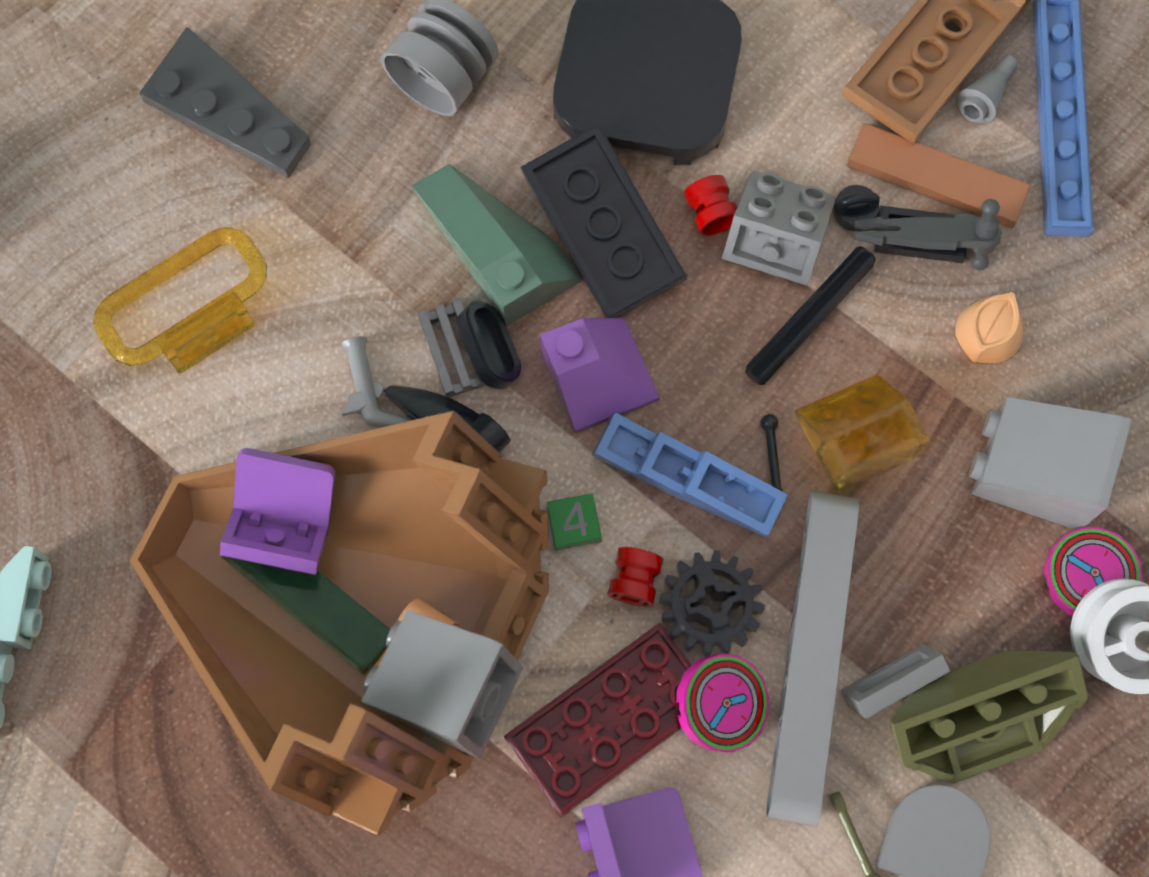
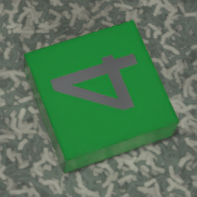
M593 493L547 502L555 550L602 542Z

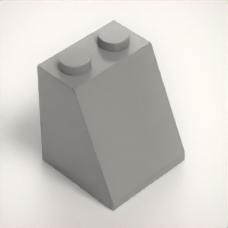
M1007 397L998 410L990 409L986 417L982 435L988 437L984 452L977 451L970 468L969 477L976 479L971 494L1074 530L1085 527L1108 508L1132 419L1119 415Z
M407 610L402 621H397L389 631L386 640V647L388 649L380 665L373 667L369 672L363 687L365 695L361 702L377 713L480 759L523 670V666L500 642Z

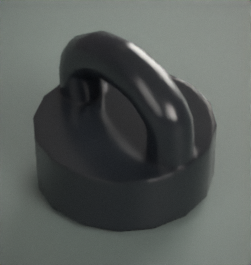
M862 185L845 187L839 192L833 206V215L836 222L842 228L849 231L864 230L854 229L855 221L877 217L880 197L871 189Z

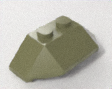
M1005 650L951 670L911 693L890 719L901 763L905 768L914 771L918 770L930 776L951 783H957L1044 750L1067 724L1076 708L1080 709L1088 700L1079 656L1075 652Z

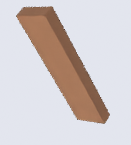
M863 123L846 165L847 167L980 217L983 213L981 211L983 202L987 199H994L1000 205L996 219L999 221V224L1012 229L1018 220L1030 188V184L923 144L917 142L912 144L901 136Z

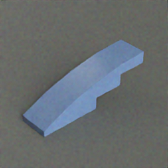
M616 412L612 414L592 453V456L653 487L764 537L769 536L788 494L707 451L700 453L661 431L656 434Z

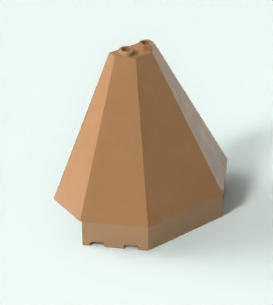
M455 411L275 452V454L327 464L336 471L329 533L316 575L220 555L221 540L234 506L236 462L174 476L130 559L131 565L269 789L328 817L335 815L378 836L389 828V821L393 815L401 809L408 812L413 811L437 793V783L447 775L457 778L469 769L474 758L467 753L377 713L361 702L365 695L363 687L366 676L386 650V640L389 631L398 621L403 610L413 600L420 598L459 623L461 629L502 643L518 661L549 592V573L541 571V551L548 548V512L540 509V493L543 487L547 485V471L500 458V453Z

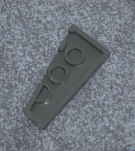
M188 27L185 28L139 93L145 103L286 178L290 177L311 146L309 136Z

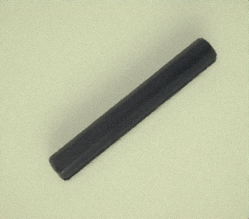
M856 247L747 364L745 370L747 376L756 384L764 385L871 270L876 260L875 256L865 247Z

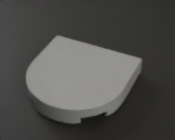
M932 785L917 789L904 797L894 808L875 867L900 877H982L990 849V830L986 817L977 803L958 789L943 785Z

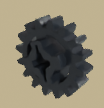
M714 551L711 560L705 562L702 555L697 552L694 553L692 567H689L683 561L677 563L676 569L680 576L679 578L671 575L666 576L664 584L672 592L660 594L659 603L670 606L669 610L662 613L661 620L662 623H675L670 633V637L673 640L682 635L688 638L685 645L686 651L690 652L697 643L703 645L704 657L710 656L713 646H719L723 654H729L731 651V641L734 640L741 647L747 644L748 638L744 629L756 632L759 628L760 623L752 618L751 615L762 614L765 609L764 604L753 600V598L761 594L763 588L762 585H749L748 581L754 572L751 568L745 569L741 573L736 569L738 557L733 556L725 564L721 562L720 552ZM715 575L727 578L733 585L728 586L717 580ZM694 579L696 590L694 595L680 602V594L689 581ZM706 595H711L713 601H722L717 613H713L709 606L701 607ZM743 605V614L740 621L730 629L729 612ZM695 621L708 628L709 634L696 630L689 623Z

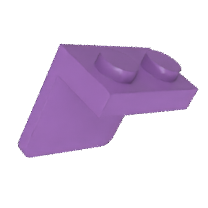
M250 448L241 449L236 459L234 506L221 540L220 555L316 575L329 533L336 475L335 469L323 463Z
M675 788L661 789L602 806V803L583 807L582 814L584 820L575 822L582 852L592 850L597 870L588 872L589 877H703L681 797Z

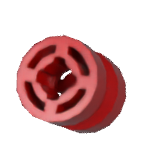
M710 175L701 178L688 186L684 191L688 207L697 213L695 224L702 236L717 235L731 228L737 205L729 201L728 194L730 188L723 175Z
M618 548L615 564L621 571L617 572V576L611 579L607 595L612 599L641 607L653 606L656 589L653 586L654 580L652 578L661 574L664 558L656 553L639 548Z

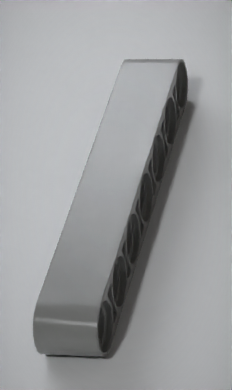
M813 490L809 496L768 792L767 818L817 826L820 819L859 515V498Z

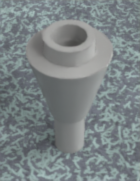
M1010 55L1004 56L993 71H990L958 93L956 98L957 106L967 120L980 124H987L994 120L1007 84L1006 81L1018 67V62L1014 57Z

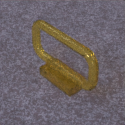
M225 227L210 231L102 300L94 313L93 325L96 334L108 353L119 363L128 366L143 365L164 353L180 375L256 326L243 302L256 294L265 283L268 268L266 261L253 241L241 230ZM222 245H231L236 248L249 267V274L245 280L142 346L130 348L124 344L112 325V318L118 310Z

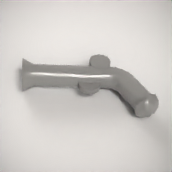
M360 336L344 340L341 346L348 354L356 392L350 395L348 405L341 415L362 414L363 418L376 428L412 421L413 418L409 415L405 417L382 411L378 407L377 399L383 395L384 388L380 382L372 381L365 351L367 338Z

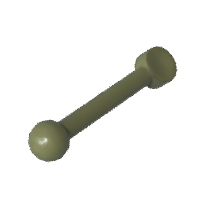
M838 791L829 795L831 804L843 824L865 876L881 877L872 868L847 812V807L841 793Z

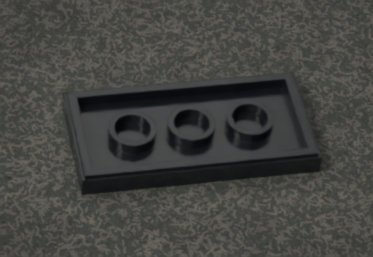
M599 124L520 167L605 318H619L687 280V275Z

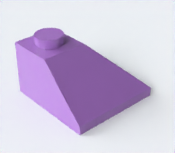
M582 318L540 334L541 355L575 433L610 420L615 412L623 415L659 401L660 397L625 318Z

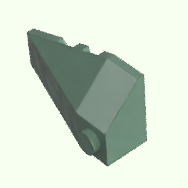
M451 164L412 185L413 190L490 304L502 316L505 326L510 325L581 282V276L558 243Z

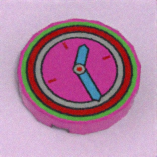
M1080 527L1064 534L1048 551L1043 566L1044 579L1046 578L1050 589L1048 592L1053 602L1067 615L1072 617L1083 597L1101 583L1121 578L1143 582L1141 562L1133 547L1118 533L1102 527Z
M715 654L696 660L684 672L677 688L676 702L680 703L679 710L681 715H678L681 728L693 743L707 751L735 752L748 747L761 734L768 718L769 695L764 678L752 663L738 655Z

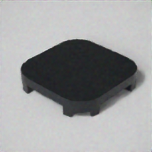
M576 0L570 13L553 87L554 119L557 120L560 128L571 138L599 124L611 146L674 157L673 165H690L691 160L708 154L714 147L718 148L724 135L742 42L741 24L735 12L720 0Z

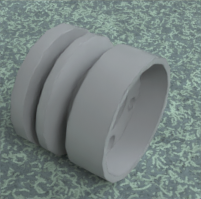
M424 0L417 13H414L408 21V31H400L380 59L382 67L389 78L412 100L437 114L453 116L472 92V82L479 81L486 73V69L499 56L498 46L484 25L463 7L451 0Z

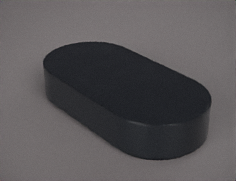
M475 301L470 303L458 316V330L479 379L491 388L504 389L520 375L521 363L500 313L486 302Z

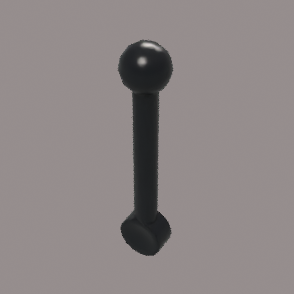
M767 414L762 417L760 424L762 429L766 431L771 483L773 487L783 492L775 435L779 422L776 416Z

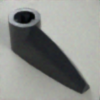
M392 385L384 390L386 397L406 415L411 416L413 420L455 411L499 453L511 441L506 431L489 415L485 413L478 414L451 398L435 392L405 386Z

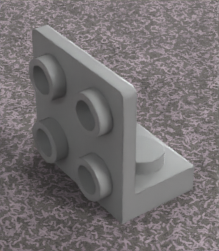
M752 171L734 214L722 259L807 286L836 197L815 186H802L783 180V178L774 173Z

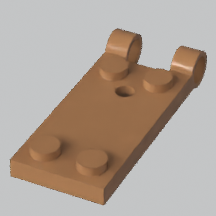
M917 0L848 82L842 96L914 144L1009 26L1021 16L1031 0H1000L998 3L994 0ZM947 23H955L959 26L960 31L952 32L945 25Z

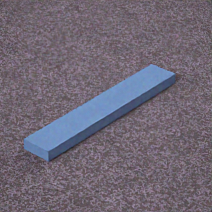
M1033 0L1045 236L1089 237L1094 231L1080 0Z

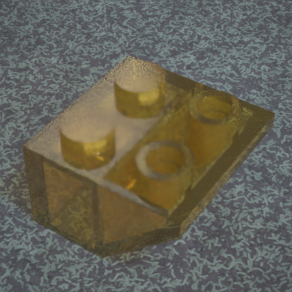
M879 374L795 411L836 494L919 457L930 442L909 400Z

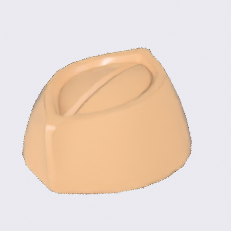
M1009 292L978 299L959 314L955 334L961 348L972 362L990 364L1004 362L1013 357L1020 349L1024 336V323L1015 293Z

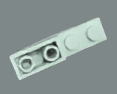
M24 546L0 572V729L5 718V706L2 703L5 683L10 682L14 673L15 661L14 656L11 654L12 648L31 650L33 637L39 635L42 627L43 615L41 609H39L42 591L47 590L51 581L52 568L48 562L49 557L31 546Z

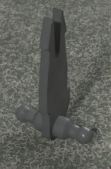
M987 199L981 206V211L983 212L981 217L973 214H954V218L910 217L882 219L881 216L855 221L854 229L875 231H856L855 239L881 246L885 243L936 250L972 248L975 251V255L971 260L972 266L976 270H984L989 265L988 254L992 253L994 247L998 246L1001 241L1002 231L999 228V221L996 219L1000 205L994 199Z

